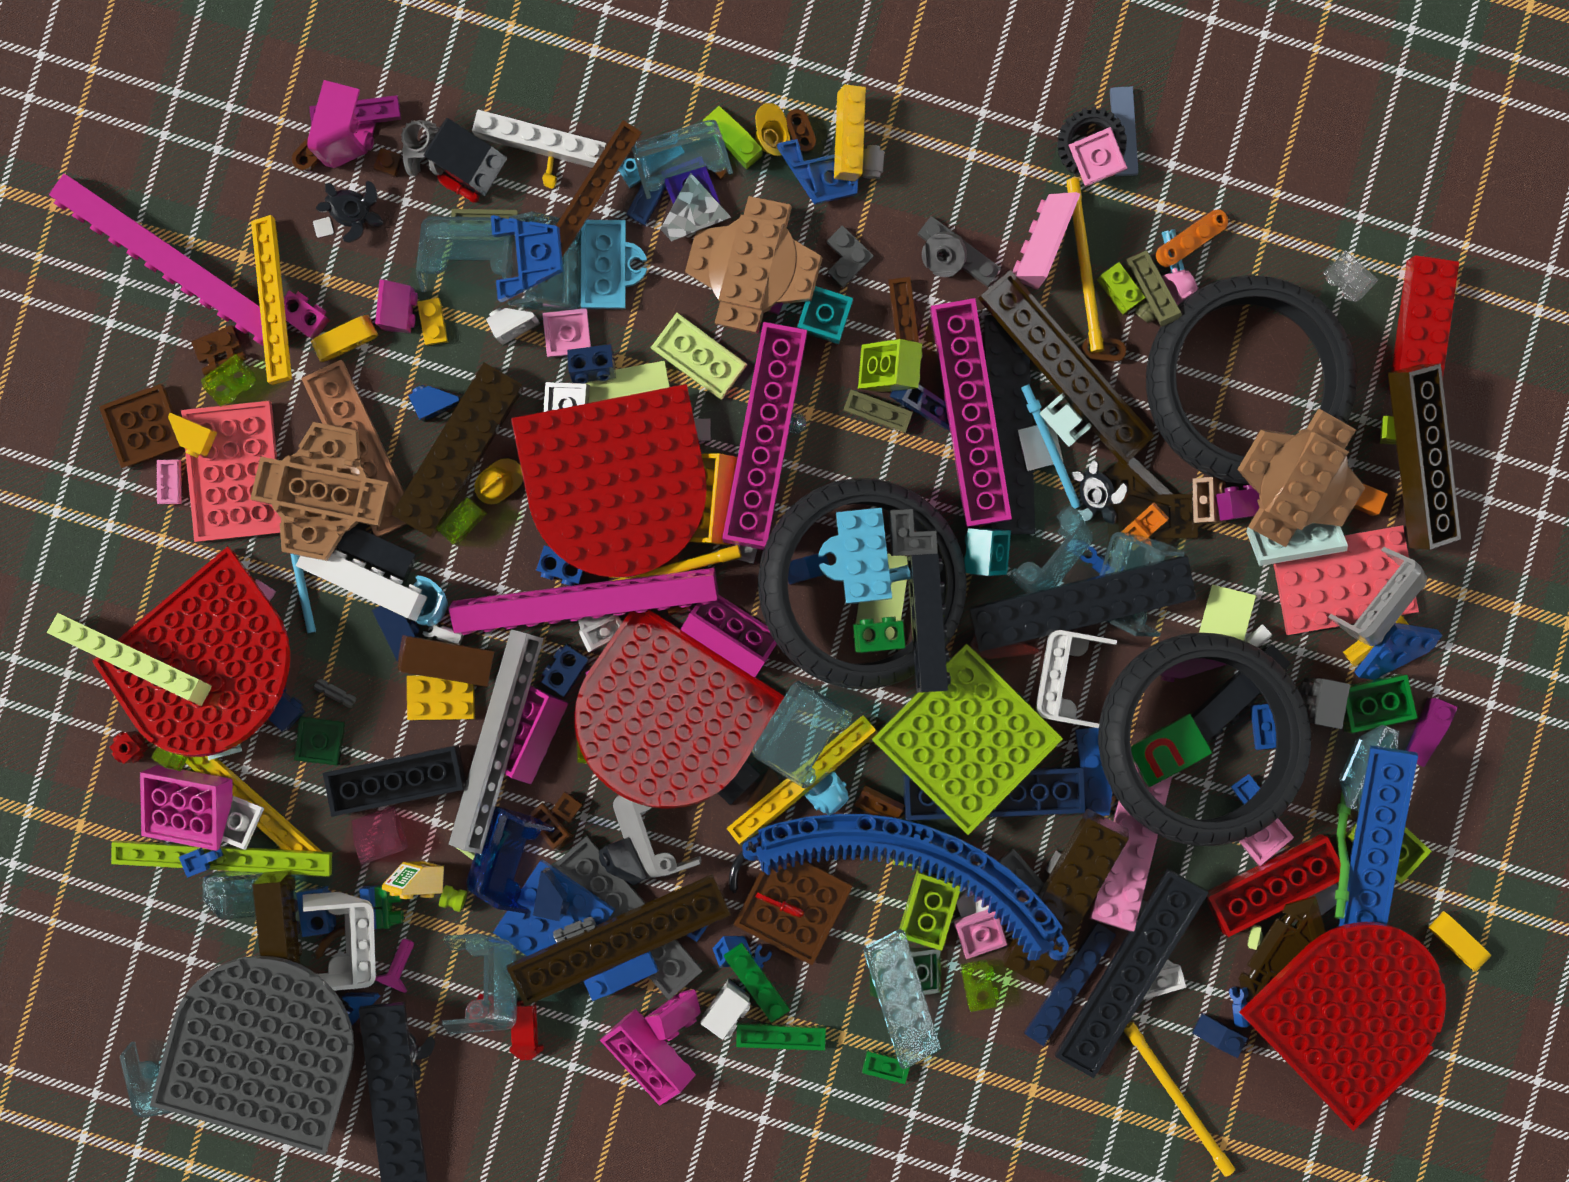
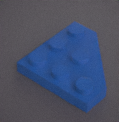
M1394 623L1384 636L1383 641L1371 649L1354 672L1359 678L1375 680L1430 652L1443 635L1437 629Z

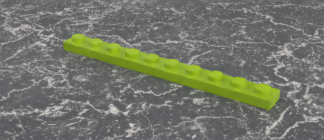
M115 840L112 842L111 864L183 868L179 857L200 847L185 844ZM220 846L223 856L208 862L210 865L208 870L260 873L291 870V874L330 876L332 874V852L246 848V850H243L239 847ZM202 848L204 853L211 851L210 849Z

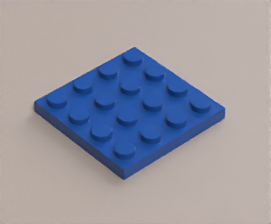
M541 859L493 933L526 956H529L556 944L557 942L553 937L555 930L565 929V926L580 920L584 922L583 919L593 917L596 925L601 924L610 918L615 909ZM546 867L553 871L568 894L567 902H570L569 911L560 921L533 916L540 873Z

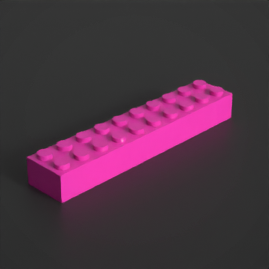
M973 298L932 305L930 312L966 528L1010 521L1012 517L976 300Z
M763 322L722 537L724 543L764 550L770 536L807 338V330Z

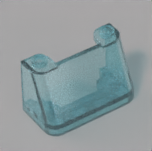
M1071 505L1063 508L1056 516L1060 523V529L1057 533L1065 541L1041 569L1033 562H1026L1018 569L1013 568L1007 577L1026 593L1056 587L1091 545L1093 534L1082 515Z
M798 680L791 686L752 749V756L800 787L807 789L816 779L815 769L812 768L835 729L840 731L850 725L853 713Z

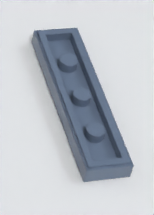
M1133 86L1110 88L1111 112L1114 113L1116 119L1119 118L1121 120V125H1124L1125 134L1127 135L1124 155L1127 170L1115 174V177L1138 175Z

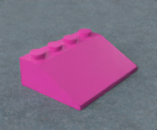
M160 765L140 772L141 836L215 851L220 849L233 800L231 778Z

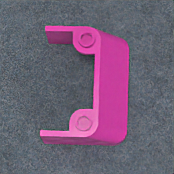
M326 80L323 81L310 128L308 149L325 166L336 168L366 154L368 150H372L374 145L373 133L376 123L359 125V120L354 113L360 93L359 89Z

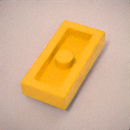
M440 298L418 301L425 345L429 346L448 342Z

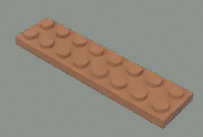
M339 360L301 378L322 424L356 430L359 435L361 466L368 477L390 483L380 527L370 525L374 535L381 537L407 525L391 515L405 491L344 361Z

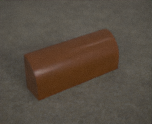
M402 635L398 671L487 687L494 651Z

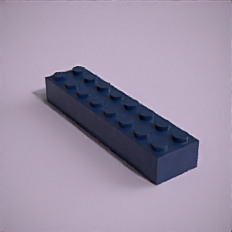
M1079 766L1034 768L987 817L1085 813L1084 769ZM906 773L903 774L906 820L951 819Z

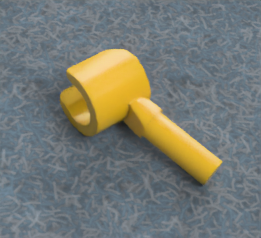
M549 156L547 170L542 179L544 186L553 189L557 177L551 175L554 157Z

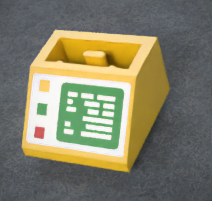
M426 861L403 862L382 884V890L390 892L391 896H400L401 899H413L414 895L432 898L434 894L443 893L444 866Z

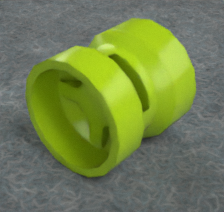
M445 885L440 897L439 906L443 908L451 907L454 911L461 912L466 901L467 891L462 889L457 891L452 886Z

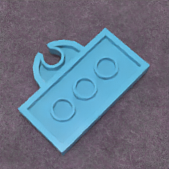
M587 220L581 229V309H626V287L636 285L646 275L647 268L642 267L639 270H633L630 267L634 259L646 262L647 258L640 247L634 243L626 242V220Z
M882 508L836 512L838 535L824 542L818 557H824L826 554L831 553L835 555L836 563L831 566L825 563L819 564L820 569L832 580L844 581L846 604L892 599Z

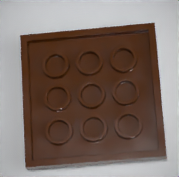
M805 860L803 865L795 861V867L787 863L785 870L778 866V872L770 869V875H767L761 869L733 925L813 965L853 885ZM757 893H760L781 903L786 901V903L803 910L804 915L799 918L784 911L781 912L779 907L762 901L755 896Z

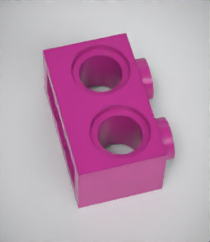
M289 290L284 296L286 321L309 338L314 339L319 336L330 321L329 318L324 316L326 311L317 304L314 307L307 303L309 299L299 291L294 294ZM298 302V310L296 312H291V305L293 303ZM316 315L317 320L315 324L308 325L309 317Z

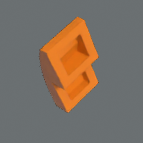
M1153 502L1118 535L1134 551L1169 518Z

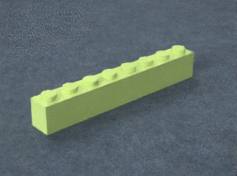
M57 613L47 631L52 636L197 705L202 706L212 687L193 676Z

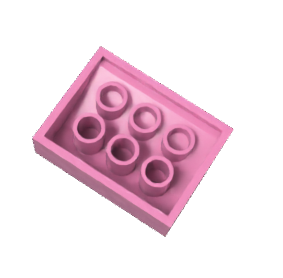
M1079 193L1049 194L1046 200L1041 199L1037 212L1040 213L1037 221L1033 220L1028 231L1032 233L1030 240L1024 241L1020 251L1024 254L1022 260L1016 261L1012 271L1022 284L1038 290L1047 278L1079 199Z

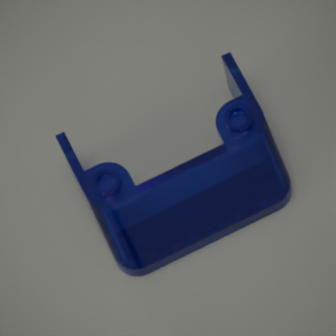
M495 806L482 854L475 853L468 874V891L497 909L527 914L529 909L517 903L521 896V888L518 882L514 881L526 839H536L541 830L553 832L554 827L535 817Z

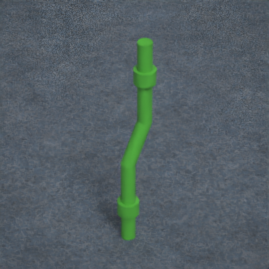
M1342 787L1341 800L1337 806L1339 817L1336 842L1341 863L1338 890L1335 891V900H1337L1335 918L1344 919L1346 902L1349 901L1350 893L1347 891L1350 861L1345 840L1348 815L1351 814V805H1349L1351 788Z

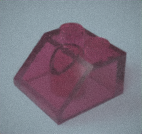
M395 806L352 820L354 846L361 865L403 851L409 847Z

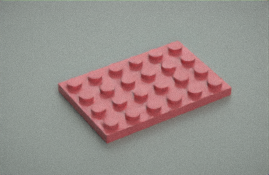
M262 401L181 410L183 418L217 432L207 457L199 455L196 458L186 453L194 542L280 533L281 517L274 511L272 505L250 500L260 457L277 460L272 402Z
M1403 525L1345 535L1344 537L1348 544V549L1345 552L1275 563L1274 569L1286 635L1337 627L1338 625L1328 617L1330 614L1349 624L1356 623L1400 567L1381 549L1386 547L1409 558ZM1416 597L1402 615L1419 612Z

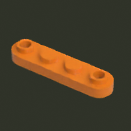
M1218 209L1213 210L1160 246L1156 251L1158 263L1164 267H1170L1219 234L1228 225L1226 213Z

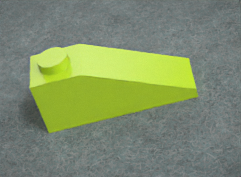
M720 106L703 119L708 128L746 170L763 156V150L760 145Z

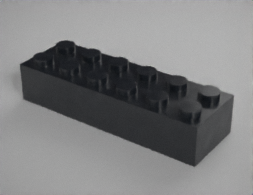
M459 744L323 773L331 817L464 790L466 786Z

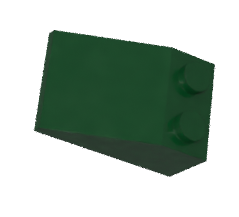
M888 948L869 951L871 996L885 1001L941 993L940 950L934 948Z

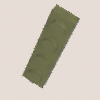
M1146 250L1126 259L1132 274L1161 327L1178 320L1182 316L1181 311L1148 251Z

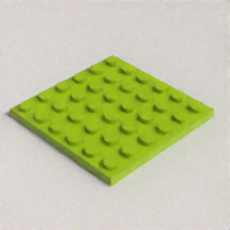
M965 644L949 660V663H946L947 672L951 676V685L948 686V691L918 692L872 740L969 835L1063 738L968 644Z

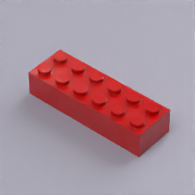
M1417 255L1407 260L1391 372L1419 364H1441L1443 379L1459 268L1458 261Z
M1319 834L1264 862L1261 866L1258 865L1208 890L1205 900L1221 932L1230 937L1282 911L1286 904L1306 899L1339 882L1341 863L1329 838Z

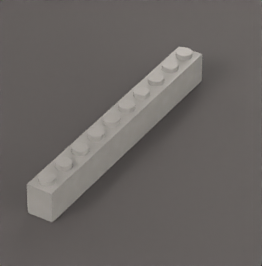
M512 629L510 631L449 841V845L463 851L482 854L544 638Z

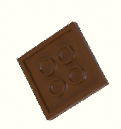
M163 384L155 385L98 406L121 469L132 467L183 448L179 445L168 418L169 413L174 414Z

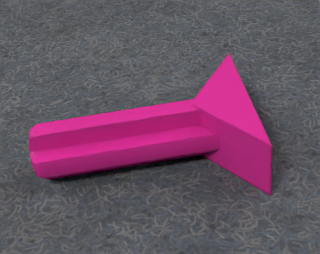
M402 939L388 973L376 976L375 981L406 993L407 989L400 976L413 949L414 942L409 939Z

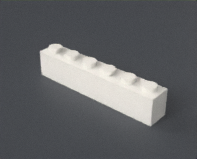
M477 110L472 128L474 135L480 139L548 157L552 156L556 159L593 168L607 146L605 142Z
M337 550L331 554L328 561L303 556L299 557L296 564L297 567L414 621H417L428 598L420 594L422 589L411 584L407 588L402 585V580L394 576H390L389 579L383 577L385 572L374 567L368 570L364 568L366 563L354 558L352 562L346 560L347 555Z

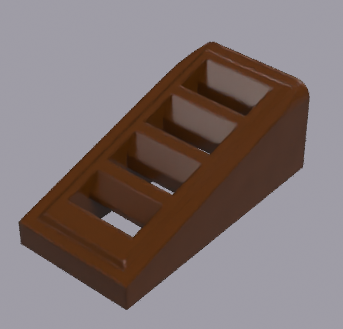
M543 802L526 817L554 851L562 849L574 837ZM545 812L546 815L537 822L536 819ZM550 819L552 822L543 828L542 826ZM556 826L558 829L549 835L548 833ZM562 833L563 836L560 837L557 841H555L554 839Z

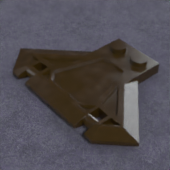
M1134 457L1124 465L1118 461L1107 472V477L1110 480H1114L1115 492L1123 484V480H1128L1129 487L1125 501L1122 504L1113 505L1118 516L1117 522L1115 524L1108 523V546H1115V555H1108V562L1116 567L1118 571L1150 564L1173 539L1198 538V523H1194L1193 494L1171 493ZM1154 502L1169 519L1133 551L1118 534ZM1124 546H1129V555H1124Z
M1316 896L1291 902L1284 906L1282 911L1287 914L1284 920L1279 918L1275 920L1247 964L1252 970L1249 974L1242 972L1238 978L1241 988L1247 987L1248 989L1246 1002L1249 1003L1309 943L1326 933ZM1297 919L1298 921L1295 926L1292 925L1294 920ZM1259 974H1263L1262 977L1258 979Z

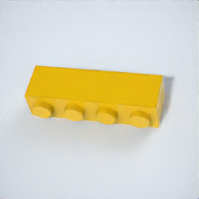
M844 84L837 93L834 179L856 181L862 175L866 87Z

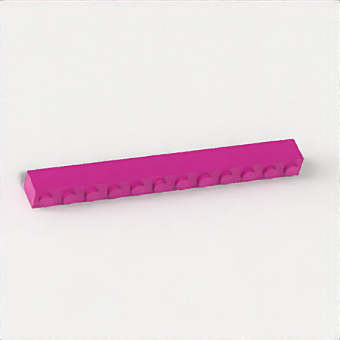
M63 173L49 193L55 199V205L64 211L67 208L72 210L74 213L71 216L82 223L85 220L91 223L90 229L101 236L103 233L110 236L109 242L118 248L121 245L126 247L128 255L136 260L139 258L145 260L146 263L144 265L155 273L157 270L164 273L162 278L173 285L176 282L182 286L181 291L190 297L195 294L201 298L199 300L200 304L209 310L211 307H214L218 310L217 315L227 322L230 319L237 323L235 328L244 334H247L249 331L255 335L253 340L264 346L260 306Z
M715 568L455 600L452 601L449 607V613L454 633L461 632V634L466 635L476 630L489 632L500 627L512 629L524 624L526 626H535L540 622L554 624L564 619L577 621L583 617L600 618L605 614L612 613L618 616L628 611L642 613L652 608L665 610L670 608V606L688 607L692 603L700 602L706 605L718 599V586Z

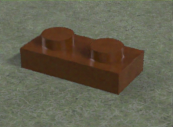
M864 786L854 805L876 816L897 819L904 808V804L867 786Z

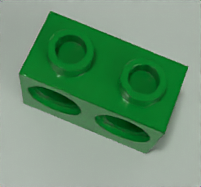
M896 616L883 617L882 622L874 623L873 619H861L860 624L853 625L856 652L905 648L903 621H896ZM888 627L894 629L895 634L892 639L886 637ZM866 629H870L873 634L872 639L868 642L863 637Z

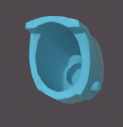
M418 575L416 577L417 581L413 586L422 589L420 594L428 598L416 622L421 625L433 626L444 617L448 602L445 593L435 582Z
M834 771L805 794L816 810H820L827 815L838 811L849 799L848 791L845 788L847 786L846 783L842 782Z

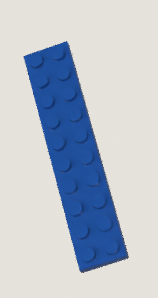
M1370 745L1350 857L1347 890L1350 892L1349 901L1346 902L1344 919H1339L1338 927L1357 922H1378L1383 924L1388 922L1418 760L1417 752Z

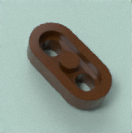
M793 109L786 117L788 131L792 140L798 139L801 153H809L816 145L813 129L807 114L801 109ZM799 119L801 124L794 125L793 121ZM803 139L808 140L809 144L803 146L801 144V141Z
M308 137L292 155L293 165L302 172L312 170L320 161L308 149ZM308 158V162L302 164V159Z
M1089 338L1081 346V352L1089 360L1116 363L1126 355L1125 344L1117 339L1103 338L1104 351L1091 353L1088 350L1090 346ZM1115 348L1117 355H1112L1110 349Z

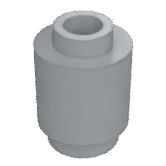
M868 145L867 149H863L862 172L864 178L879 179L880 174L883 173L885 151L880 150V146Z

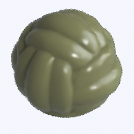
M1147 300L1138 303L1135 313L1147 323L1156 320V316Z

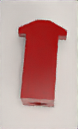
M514 1001L510 1007L512 1046L509 1047V1050L520 1060H532L544 1050V1045H538L537 1002L525 1006L523 1001Z

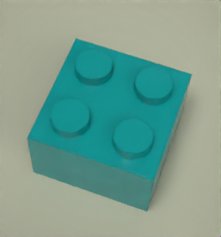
M815 286L812 300L805 301L797 328L807 330V335L839 344L853 298Z
M968 528V533L965 536L966 555L963 558L966 573L985 576L1007 575L1011 530Z

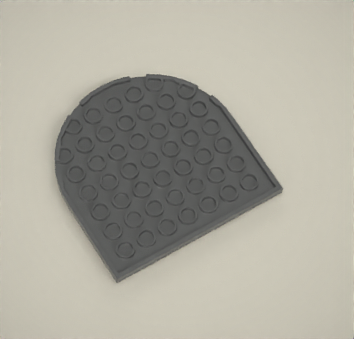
M249 956L234 959L215 967L202 976L189 989L176 1010L150 1106L326 1155L354 1054L352 1026L342 1001L320 976L310 969L287 959L272 956Z

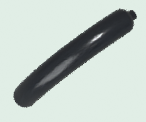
M752 846L749 847V850H751L753 853L756 852V848L754 849ZM742 851L735 858L729 873V889L733 893H736L738 889V873L741 865L746 860Z

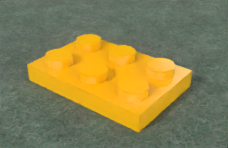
M421 675L407 676V720L475 719V684Z

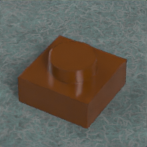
M380 148L373 168L379 172L396 177L403 156Z
M565 791L552 808V811L570 823L583 804Z

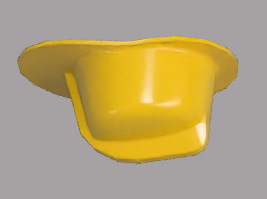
M766 103L759 107L755 116L757 128L755 140L767 154L781 156L777 148L778 143L790 141L786 118L779 106L774 103Z
M507 458L500 459L479 474L474 484L477 497L484 503L497 504L515 492L523 481L520 464L515 460Z

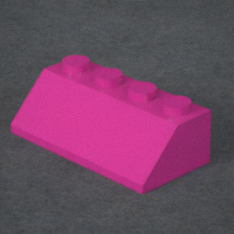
M720 595L711 604L697 603L681 628L683 632L754 678L777 644L765 624Z
M530 685L505 774L507 776L532 784L568 703Z
M636 1009L626 1015L600 1039L603 1045L659 1106L679 1094L696 1075L690 1066L678 1056L673 1047L669 1046L665 1040L657 1038L645 1017Z

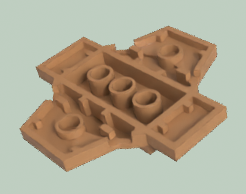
M749 196L744 215H741L739 219L729 226L696 231L685 272L711 288L720 301L715 319L716 325L758 334L763 314L771 310V307L776 303L783 302V304L812 300L823 258L792 238L791 233L787 229L792 209L790 204Z
M1318 409L1308 427L1299 430V433L1296 435L1260 430L1237 469L1252 488L1260 494V499H1258L1260 508L1248 527L1286 547L1297 528L1303 530L1305 526L1312 523L1343 526L1365 489V486L1349 468L1347 460L1349 451L1345 450L1356 429Z
M313 422L299 444L300 449L292 456L288 455L282 461L260 457L250 500L271 504L274 511L281 517L282 552L328 561L344 533L355 527L358 523L380 527L390 483L368 477L361 466L359 435L356 430Z

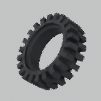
M1092 107L1091 110L1083 108L1079 113L1078 111L1074 112L1071 118L1068 117L1066 123L1061 126L1057 143L1058 154L1062 164L1066 166L1069 172H1073L1074 176L1078 177L1081 175L1070 151L1069 144H1071L1075 132L1085 125L1098 124L1105 129L1111 127L1124 158L1127 135L1125 134L1124 125H1121V120L1119 118L1116 119L1111 111L1108 113L1104 108L1096 110L1097 107Z

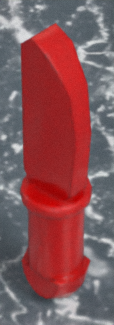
M444 174L437 175L440 184L445 188L467 198L472 203L479 201V196L476 192L470 191Z
M757 893L755 896L762 901L779 907L781 912L784 911L799 918L804 915L803 910L786 903V901L781 903L760 893Z

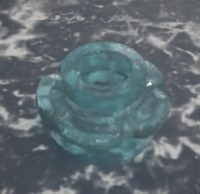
M792 413L789 430L791 433L799 434L805 429L806 420L802 413Z

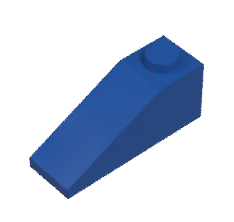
M649 951L584 980V983L592 1001L642 980L659 970Z

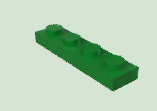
M743 943L724 954L727 963L771 1023L790 1011L788 1005Z
M737 1023L736 1047L825 1051L826 1027Z

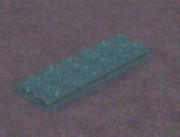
M899 929L864 947L863 951L899 1065L905 1070L941 1048L905 932Z

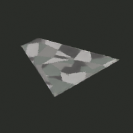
M690 173L666 217L661 231L673 241L731 217Z

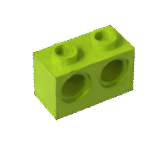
M1120 262L1097 279L1122 315L1145 298Z

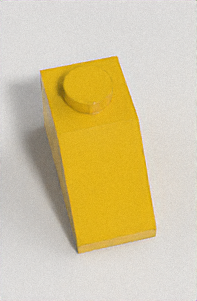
M169 413L168 418L178 443L181 447L187 449L185 453L196 458L199 455L207 457L217 432Z

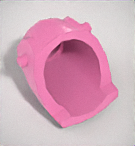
M1177 268L1172 269L1173 273L1161 277L1178 306L1186 298L1194 294L1198 287L1189 271H1185V269L1178 271Z

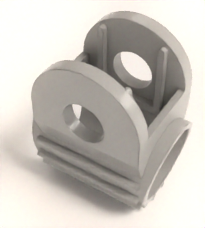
M411 121V123H406L405 128H402L403 162L409 176H417L421 171L420 158H426L423 155L440 127L436 126V123H431V121ZM422 127L427 133V141L423 147L418 141V132ZM429 160L430 171L435 175H442L444 170Z

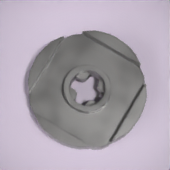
M938 232L927 240L922 249L924 265L934 275L939 277L953 276L964 266L967 258V250L961 236L951 232ZM943 249H946L950 254L947 260H944L943 256H939V252H942Z

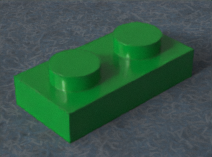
M867 1050L862 1073L905 1084L911 1062Z

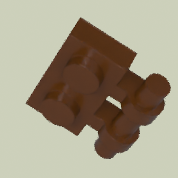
M233 325L191 341L198 361L200 363L209 362L208 366L202 368L204 376L212 373L216 375L221 373L222 369L238 366L239 362L246 360L244 352L236 354L234 351L242 347ZM227 354L226 359L217 362L216 357Z

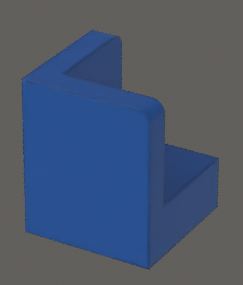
M723 936L712 948L719 967H730L724 958V954L741 943L744 944L752 955L744 936Z

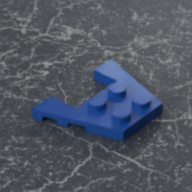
M798 139L778 143L777 148L814 205L857 194L858 179L856 181L834 179L835 154L804 161Z
M496 215L491 216L492 235L495 238L515 235L519 276L496 280L497 298L500 302H504L563 272L560 229L558 226L531 221H518L513 218H500Z

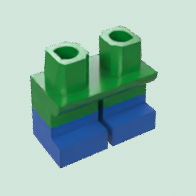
M363 886L360 888V898L369 901L373 906L374 929H389L393 925L404 922L403 910L392 911V903L402 902L403 899L400 896H391L390 892L382 890V886Z

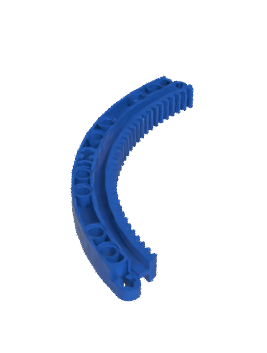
M868 814L810 816L759 829L758 835L745 841L742 846L743 856L749 861L759 860L762 871L767 875H770V869L778 872V866L785 870L787 863L795 867V861L803 865L804 859L812 863V858L815 857L820 862L821 856H824L826 861H829L830 855L835 860L838 859L839 855H842L843 860H846L848 855L851 856L852 860H855L856 855H859L860 859L864 860L867 855L869 861H872L874 856H876L878 862L886 858L888 864L893 859L897 866L901 861L905 868L912 864V870L919 866L920 873L927 869L928 876L937 873V880L945 877L944 883L947 884L949 881H953V888L960 885V892L968 890V897L975 895V902L982 900V908L989 906L988 913L995 911L994 918H1002L1001 925L1008 924L1006 931H1014L1012 938H1019L1018 945H1024V953L1029 952L1028 960L1036 961L1040 958V955L1046 952L1052 959L1062 960L1066 957L1069 950V944L1061 933L1063 927L1033 890L1014 873L982 850L957 837L925 825L892 817ZM865 826H866V827H869L870 829H869V830H863L861 827H865ZM810 829L812 832L806 833L803 830ZM888 830H894L897 833L891 834ZM779 835H785V836H787V837L781 839V838H778L777 836H779ZM750 846H752L754 849L756 848L755 853L749 850ZM948 849H954L957 852L951 853L948 851ZM976 861L981 865H973L971 862ZM1022 897L1025 898L1027 901L1021 902L1018 900V898ZM1041 917L1045 922H1039L1036 918ZM1055 944L1057 947H1063L1061 952L1053 950Z

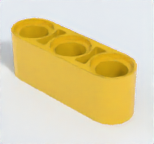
M363 315L311 340V343L320 362H326L375 339L378 333L369 315Z
M1444 911L1428 927L1439 940L1475 972L1491 957V954Z

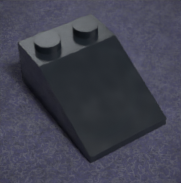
M449 118L444 120L423 155L468 189L483 196L486 195L507 160L504 155Z

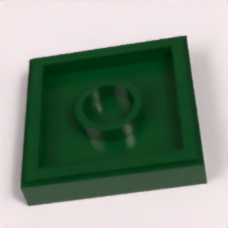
M300 716L294 761L339 766L345 721Z

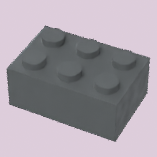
M1304 678V681L1300 684L1299 692L1308 713L1309 723L1342 729L1350 684L1326 679Z

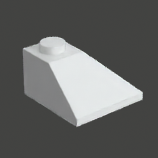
M498 308L489 314L490 317L486 319L495 338L502 345L540 324L533 312L508 308L503 310Z
M232 795L233 800L222 841L246 850L264 808Z

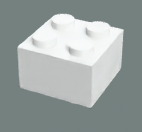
M728 979L702 1015L701 1025L722 1040L726 1035L730 1037L737 1027V1019L739 1017L744 1018L750 1009V994Z

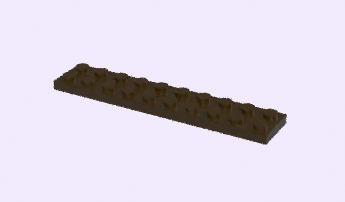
M1011 270L978 298L1059 393L1065 395L1066 401L1086 424L1090 423L1092 425L1091 429L1122 465L1129 462L1155 437Z
M713 874L598 924L592 930H585L584 933L562 940L508 964L507 971L524 1005L528 1006L731 914Z

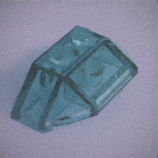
M1380 725L1356 739L1339 778L1346 807L1359 812L1370 745L1398 750L1399 731L1385 725Z
M222 871L203 877L202 900L221 920L255 917L252 884L263 873Z

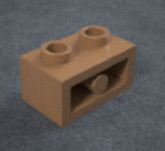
M1216 477L1193 478L1194 523H1226V520L1220 521L1216 494L1225 493V488H1227L1225 481Z

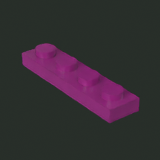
M397 95L357 100L354 113L359 120V125L401 120L400 104ZM309 106L311 125L316 106Z

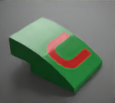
M1190 714L1183 715L1131 745L1133 761L1148 787L1171 777L1212 753Z

